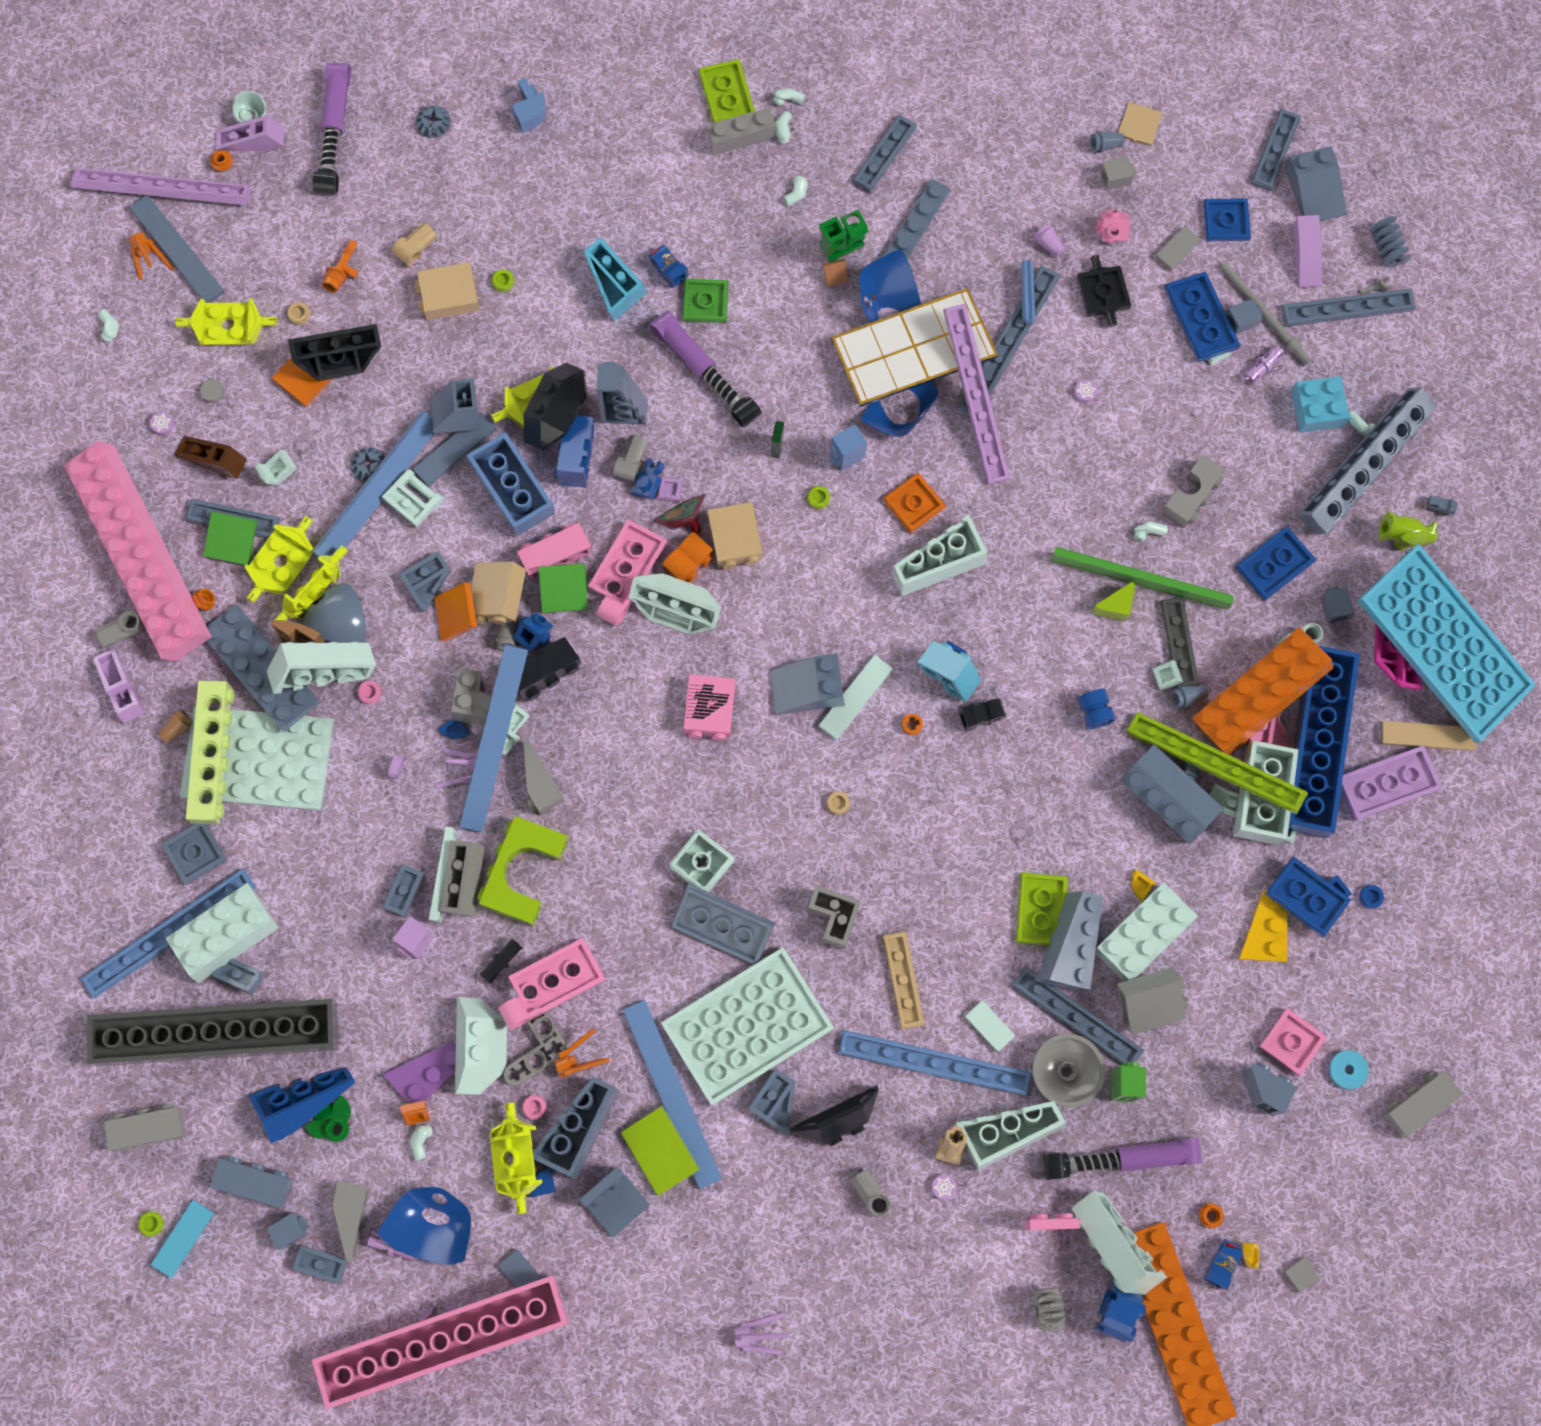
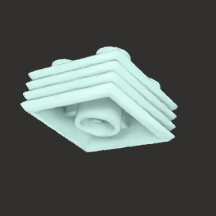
M698 829L670 862L669 867L689 884L710 892L732 865L734 857ZM704 858L707 859V860H706V864H707L706 867H704V866H701L700 868L697 867V865H698V862L696 861L697 859H700V860H703Z

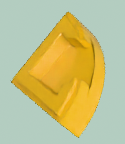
M1135 869L1131 879V886L1137 899L1143 902L1156 882Z
M1243 1242V1256L1247 1267L1258 1269L1259 1244Z

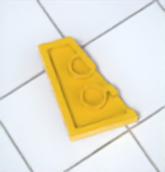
M1263 890L1238 960L1286 963L1287 911L1265 895L1267 890Z

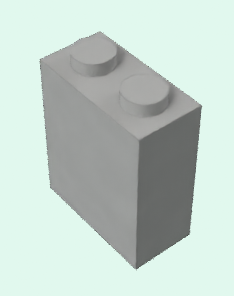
M1172 967L1117 984L1123 1021L1131 1035L1186 1019L1185 1009L1188 1008L1185 996L1182 994V989H1185V985L1181 975L1177 976Z

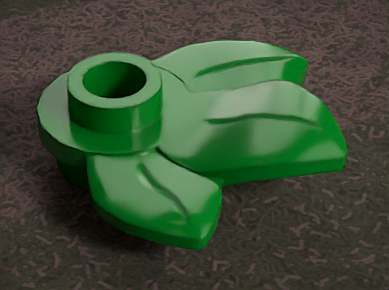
M340 1096L333 1105L330 1103L314 1116L315 1120L306 1125L309 1134L317 1139L328 1138L333 1142L343 1141L348 1136L350 1130L347 1121L351 1116V1107L344 1096ZM336 1125H340L342 1128L339 1134L333 1132V1128Z

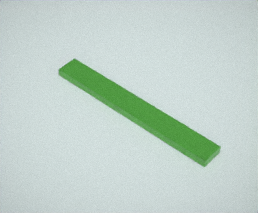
M1060 547L1055 548L1051 560L1125 582H1134L1136 585L1226 610L1230 608L1234 599L1233 595Z

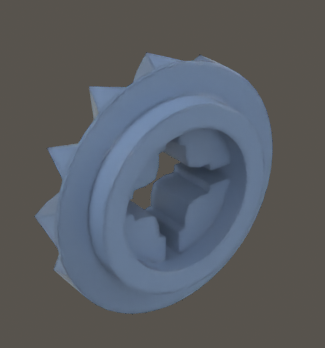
M427 104V107L423 110L420 109L418 116H416L417 129L421 134L430 138L442 136L448 131L451 124L450 115L445 107L441 108L437 104L435 106ZM435 114L438 121H434L432 126H430L428 119H432Z
M366 446L360 451L357 450L354 457L351 458L350 466L354 476L366 482L384 460L383 452L375 447L368 448ZM366 456L369 457L371 462H374L371 464L370 472L365 465H362L366 463Z

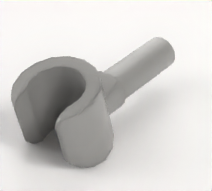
M1383 276L1377 284L1360 289V294L1377 290L1380 292L1388 291L1392 284L1385 285L1383 282H1386L1390 277Z

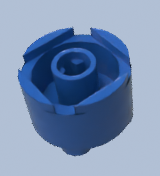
M1112 1283V1290L1107 1289L1098 1311L1102 1318L1100 1323L1095 1322V1331L1122 1342H1132L1137 1330L1134 1327L1137 1318L1142 1319L1146 1305L1142 1304V1295L1124 1293Z

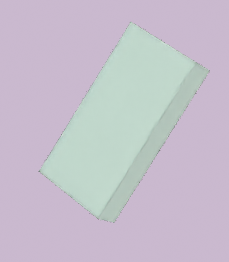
M983 1000L965 1016L997 1053L1015 1037V1034Z

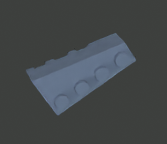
M615 362L598 364L597 394L602 423L646 425L648 399L624 367Z
M1086 891L1067 893L1057 920L1059 924L1056 931L1051 935V945L1048 953L1044 954L1041 962L1043 966L1040 973H1037L1034 981L1073 991L1090 990L1103 896Z

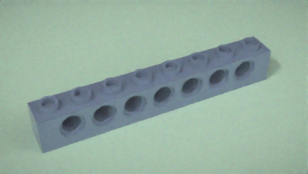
M1422 387L1407 388L1300 511L1298 516L1314 534H1328L1333 531L1335 524L1340 518L1349 512V508L1363 496L1366 488L1376 481L1378 474L1390 465L1391 459L1403 450L1404 444L1415 436L1418 428L1431 417V413L1437 406Z

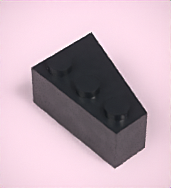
M565 636L540 649L541 653L531 659L529 656L526 657L518 689V695L523 702L535 700L540 696L541 690L546 687L549 689L553 688L560 682L561 677L566 674L570 676L579 670L581 660Z

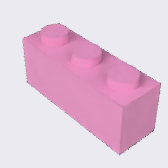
M577 523L575 525H566L562 528V531L556 534H547L537 543L525 544L517 551V554L531 582L539 578L538 566L569 564L592 553V548L580 523Z

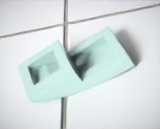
M517 704L514 705L502 753L505 756L520 739L515 733L530 716Z

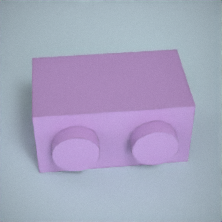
M409 916L393 937V940L397 943L395 948L410 959L414 956L419 959L435 935L424 925Z

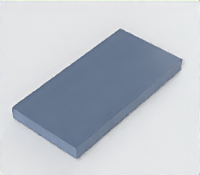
M688 884L671 928L755 965L761 959L776 922Z

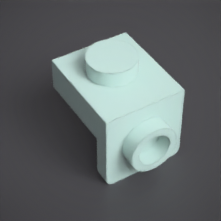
M279 450L266 464L258 463L255 466L259 473V478L264 483L279 485L297 469L285 450Z

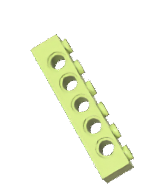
M198 681L186 820L191 824L220 825V818L224 817L225 807L222 804V795L226 794L227 789L226 781H224V772L228 771L229 766L226 749H229L231 744L228 726H231L233 721L230 703H233L235 698L234 689H232L227 681ZM216 702H220V708L216 711H211V706ZM218 725L217 732L209 734L210 727ZM216 748L215 755L207 757L208 750ZM209 771H214L213 778L206 781L204 779L205 774ZM207 794H212V800L207 804H203V797Z

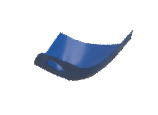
M900 248L871 262L861 271L859 275L861 303L870 323L879 320L878 311L881 308H892L902 312L921 305L910 264ZM871 294L876 295V300L874 302ZM865 296L867 297V299H868V301H869V310L867 309V307H866V305H865V301H864V297H865Z
M930 380L907 388L917 395L921 402L918 417L910 423L894 424L885 413L879 398L871 402L860 420L888 435L903 437L908 435L929 411L939 395L938 390Z
M415 1188L406 1192L397 1201L377 1231V1234L395 1250L409 1256L440 1265H454L465 1261L471 1231V1215L468 1208L461 1201L443 1188ZM441 1194L447 1201L444 1204L437 1203L432 1199V1195ZM432 1208L449 1216V1222L443 1225H436L425 1220L421 1213L424 1209Z

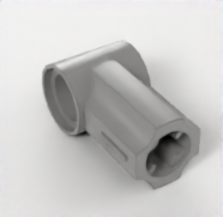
M629 435L622 456H619L615 463L613 475L635 482V476L637 471L640 472L641 460L648 441L638 435Z
M126 611L121 614L119 619L96 629V634L103 647L108 648L131 636L141 635L145 630V626L138 614L133 611ZM136 619L135 626L129 628V623Z
M869 1169L862 1171L850 1180L872 1216L882 1218L889 1213V1199L885 1196ZM881 1199L886 1203L884 1212L877 1213L873 1210L872 1204L875 1200Z

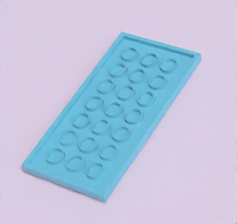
M1419 544L1413 546L1357 600L1475 743L1481 742L1536 686L1533 680Z

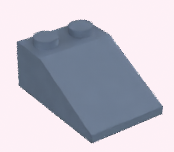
M1332 146L1290 156L1285 166V171L1301 215H1319L1320 222L1347 215L1339 165Z
M838 653L814 656L770 670L776 715L845 706Z

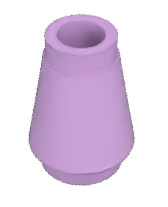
M1045 224L1033 236L1037 244L1055 257L1065 250L1052 226L1049 227Z

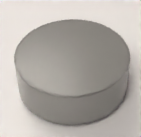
M207 380L202 384L200 393L205 401L216 403L223 398L224 388L217 380Z

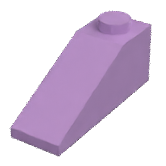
M265 115L216 130L215 151H269L282 147L284 143V126L270 116Z

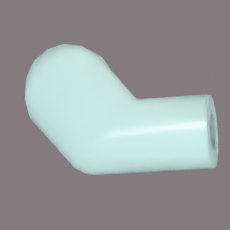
M103 309L98 313V318L104 323L101 338L106 342H111L117 336L119 323L106 309Z
M1355 411L1349 412L1350 419L1348 422L1365 438L1374 428L1375 424L1370 423L1367 425Z
M1152 521L1146 522L1134 529V539L1143 542L1146 540V535L1150 533L1165 536L1168 527Z
M428 1124L417 1126L410 1138V1146L415 1161L427 1158L423 1143L426 1138L432 1136L433 1132Z

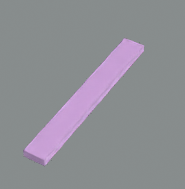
M76 168L70 181L72 188L246 205L251 192L250 185Z
M966 303L945 308L943 313L987 485L1009 480L1010 476Z

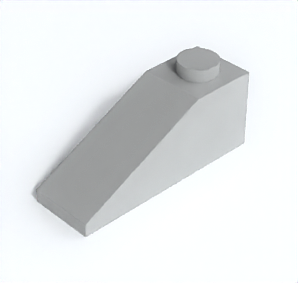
M526 738L523 740L526 787L530 797L526 801L533 812L538 810L540 815L565 800L530 741Z
M338 1181L337 1186L332 1188L330 1200L333 1201V1210L346 1261H355L370 1187Z

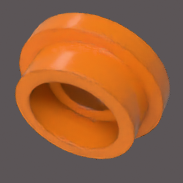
M219 150L212 154L210 163L216 171L223 172L230 169L233 159L229 152ZM225 158L222 162H218V159Z
M202 588L195 591L192 596L193 602L199 609L208 611L214 607L216 599L210 590Z
M1208 1203L1200 1209L1199 1219L1205 1227L1217 1228L1223 1222L1224 1213L1218 1205ZM1209 1211L1215 1213V1219L1212 1221L1207 1218Z

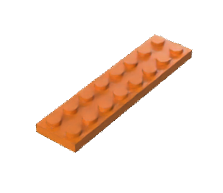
M1165 1222L1134 1232L1138 1238L1137 1246L1143 1249L1144 1252H1149L1154 1259L1150 1262L1157 1272L1162 1270L1167 1277L1145 1295H1140H1142L1143 1299L1142 1304L1146 1305L1145 1314L1186 1425L1211 1426L1237 1416Z

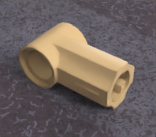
M422 223L407 238L402 237L397 240L392 247V252L408 267H411V263L416 258L419 259L421 257V252L437 238V235L427 223Z
M954 1126L952 1129L947 1130L944 1138H940V1146L935 1159L960 1165L967 1140V1135L964 1133L963 1128Z

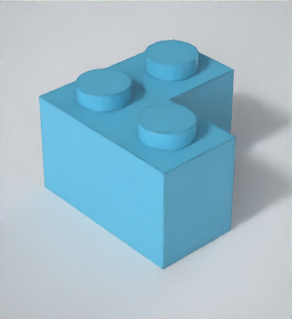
M933 640L918 661L923 673L942 682L949 694L965 703L981 682L977 673L978 670L972 663V658L964 652L960 654L955 652L951 646L944 642L940 644Z

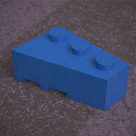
M576 416L567 435L562 437V442L558 445L559 458L555 468V478H558L559 485L587 488L595 427L594 417Z

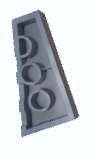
M592 1077L573 1100L572 1105L560 1116L558 1122L550 1132H547L537 1148L533 1150L534 1160L577 1180L618 1095L619 1089Z

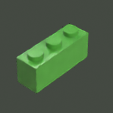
M1124 1062V1064L1116 1066V1069L1110 1072L1109 1101L1135 1102L1146 1097V1067H1139L1138 1062Z

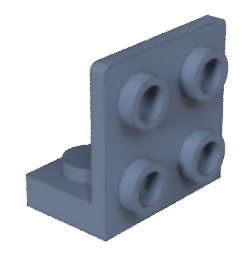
M618 1166L579 1199L611 1237H615L649 1207L646 1199Z

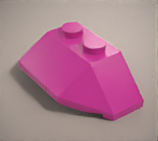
M1375 623L1374 663L1398 687L1422 690V678Z

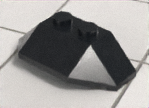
M377 324L287 340L292 363L317 381L363 373L381 348Z
M564 363L544 373L524 411L525 443L540 450H545L549 445L567 435L588 395L586 375L583 369Z
M876 1085L790 1127L789 1130L791 1134L822 1145L829 1143L831 1147L843 1141V1135L850 1132L854 1136L865 1130L863 1125L869 1121L879 1088Z

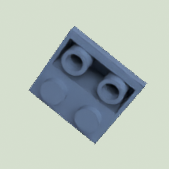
M474 379L452 380L431 399L434 433L479 430Z
M1260 1062L1244 1066L1241 1072L1252 1105L1272 1116L1284 1114L1297 1089L1296 1086L1291 1084L1292 1080L1281 1074L1278 1076L1269 1072L1270 1068Z

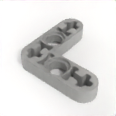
M528 996V997H526V998H527V999H533V998H535V997H533V996ZM547 1012L533 1023L527 1022L541 1045L505 1069L504 1078L508 1084L519 1086L555 1063V1060L560 1059L559 1054L557 1055L556 1052L548 1055L552 1059L547 1062L546 1056L540 1051L544 1047L545 1051L548 1052L552 1049L551 1044L556 1042L557 1044L562 1043L561 1052L567 1049L566 1042ZM542 1021L550 1024V1031L545 1035L537 1032V1025ZM540 1055L542 1057L543 1063L539 1068H532L529 1065L531 1056ZM524 1061L526 1068L531 1073L527 1075L526 1071L519 1074V1081L515 1079L510 1080V1070L513 1068L516 1071L523 1068L520 1063Z

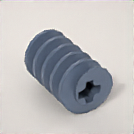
M1396 216L1380 220L1371 229L1374 242L1377 243V249L1381 251L1380 257L1383 259V264L1386 267L1401 265L1411 258V255H1404L1409 251V247H1401L1406 243V240L1399 239L1403 236V232L1397 231L1400 228L1398 223L1393 224L1397 220Z

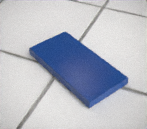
M1206 271L1165 284L1164 288L1198 362L1240 348V343Z

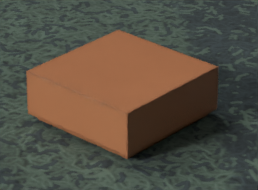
M844 259L822 264L828 287L849 282Z

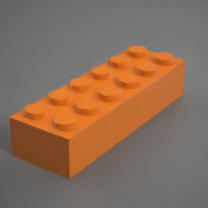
M1299 627L1197 713L1192 720L1199 731L1217 750L1231 755L1332 670V659Z

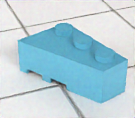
M601 237L584 251L608 311L615 321L648 292L644 284Z

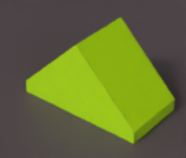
M1134 582L1129 583L1096 604L1092 610L1094 615L1127 621L1130 616L1135 590Z

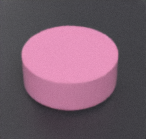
M368 680L359 685L357 694L363 703L374 704L381 697V688L376 682Z
M532 1095L524 1100L522 1111L528 1119L539 1120L545 1115L547 1105L543 1098Z

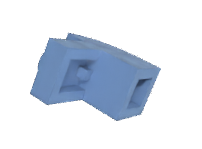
M526 78L518 81L519 91L524 100L512 105L513 116L522 133L540 125L545 119L547 112L544 93L540 92L537 94L534 85H529Z

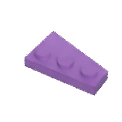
M452 1041L383 1074V1076L409 1104L426 1101L455 1074L456 1044Z

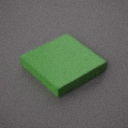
M684 278L683 322L727 323L729 280Z
M211 511L203 556L249 565L258 521Z
M585 563L538 566L542 613L588 609Z

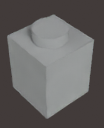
M1126 156L1103 162L1100 174L1107 191L1131 185L1136 171L1134 164H1130L1129 158Z

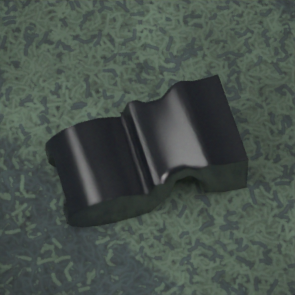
M999 698L984 703L980 702L978 705L971 704L962 707L959 711L965 732L975 729L980 723L990 725L1007 717Z

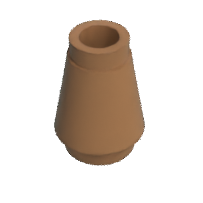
M179 709L177 712L173 711L158 735L166 743H169L191 728L192 718L182 709Z

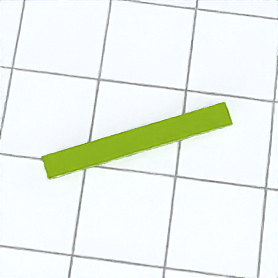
M1139 712L1136 713L1126 731L1127 734L1151 746L1156 745L1160 750L1296 815L1307 796V791Z

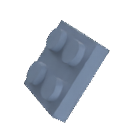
M195 824L161 844L185 885L190 884L228 861L207 824Z

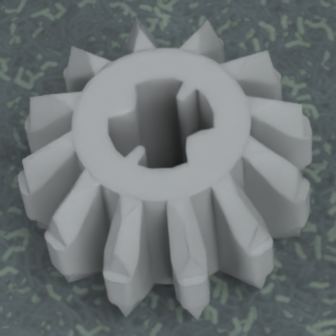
M1043 1288L1035 1291L1033 1308L1036 1323L1040 1330L1057 1331L1063 1328L1066 1319L1060 1292L1054 1288Z

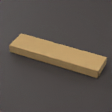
M1395 721L1381 722V745L1420 747L1424 745L1425 748L1472 752L1476 750V743L1462 726Z
M906 931L883 935L900 1028L903 1030L924 1026L925 1023Z

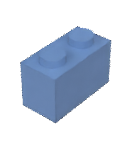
M856 424L836 434L831 440V454H829V458L835 467H840L841 471L865 458L867 442Z

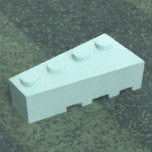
M967 515L960 523L955 526L952 525L936 539L933 538L926 546L920 550L917 549L894 565L893 578L902 596L986 564L987 551L970 516Z
M287 642L280 644L267 670L273 694L282 693L283 688L292 687L293 691L302 690L303 685L316 683L317 687L326 686V684L333 680H337L338 683L369 679L376 663L369 643Z
M1093 1191L1071 1208L1076 1215L1074 1218L1080 1219V1227L1086 1231L1088 1242L1101 1255V1263L1107 1270L1111 1271L1115 1278L1114 1283L1120 1291L1145 1295L1167 1278L1162 1270L1157 1272L1150 1262L1154 1259L1149 1252H1144L1143 1249L1137 1246V1236L1127 1226L1121 1224L1124 1219L1104 1193Z

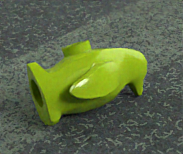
M1386 512L1380 523L1378 540H1394V546L1402 550L1417 544L1420 546L1431 544L1438 537L1437 522L1433 521L1429 525H1424L1417 518Z

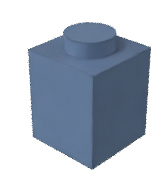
M1252 298L1230 307L1226 316L1236 335L1258 326L1263 318L1261 307L1258 304L1256 305Z
M1338 586L1330 587L1320 597L1327 623L1350 619L1355 613L1347 587L1341 589Z
M293 1212L268 1227L267 1230L277 1249L284 1250L309 1235L306 1230L309 1228V1224L302 1214L299 1216Z

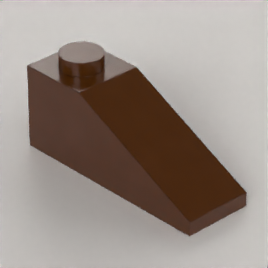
M189 436L182 438L174 454L181 459L210 471L238 479L247 461L243 455L229 445Z

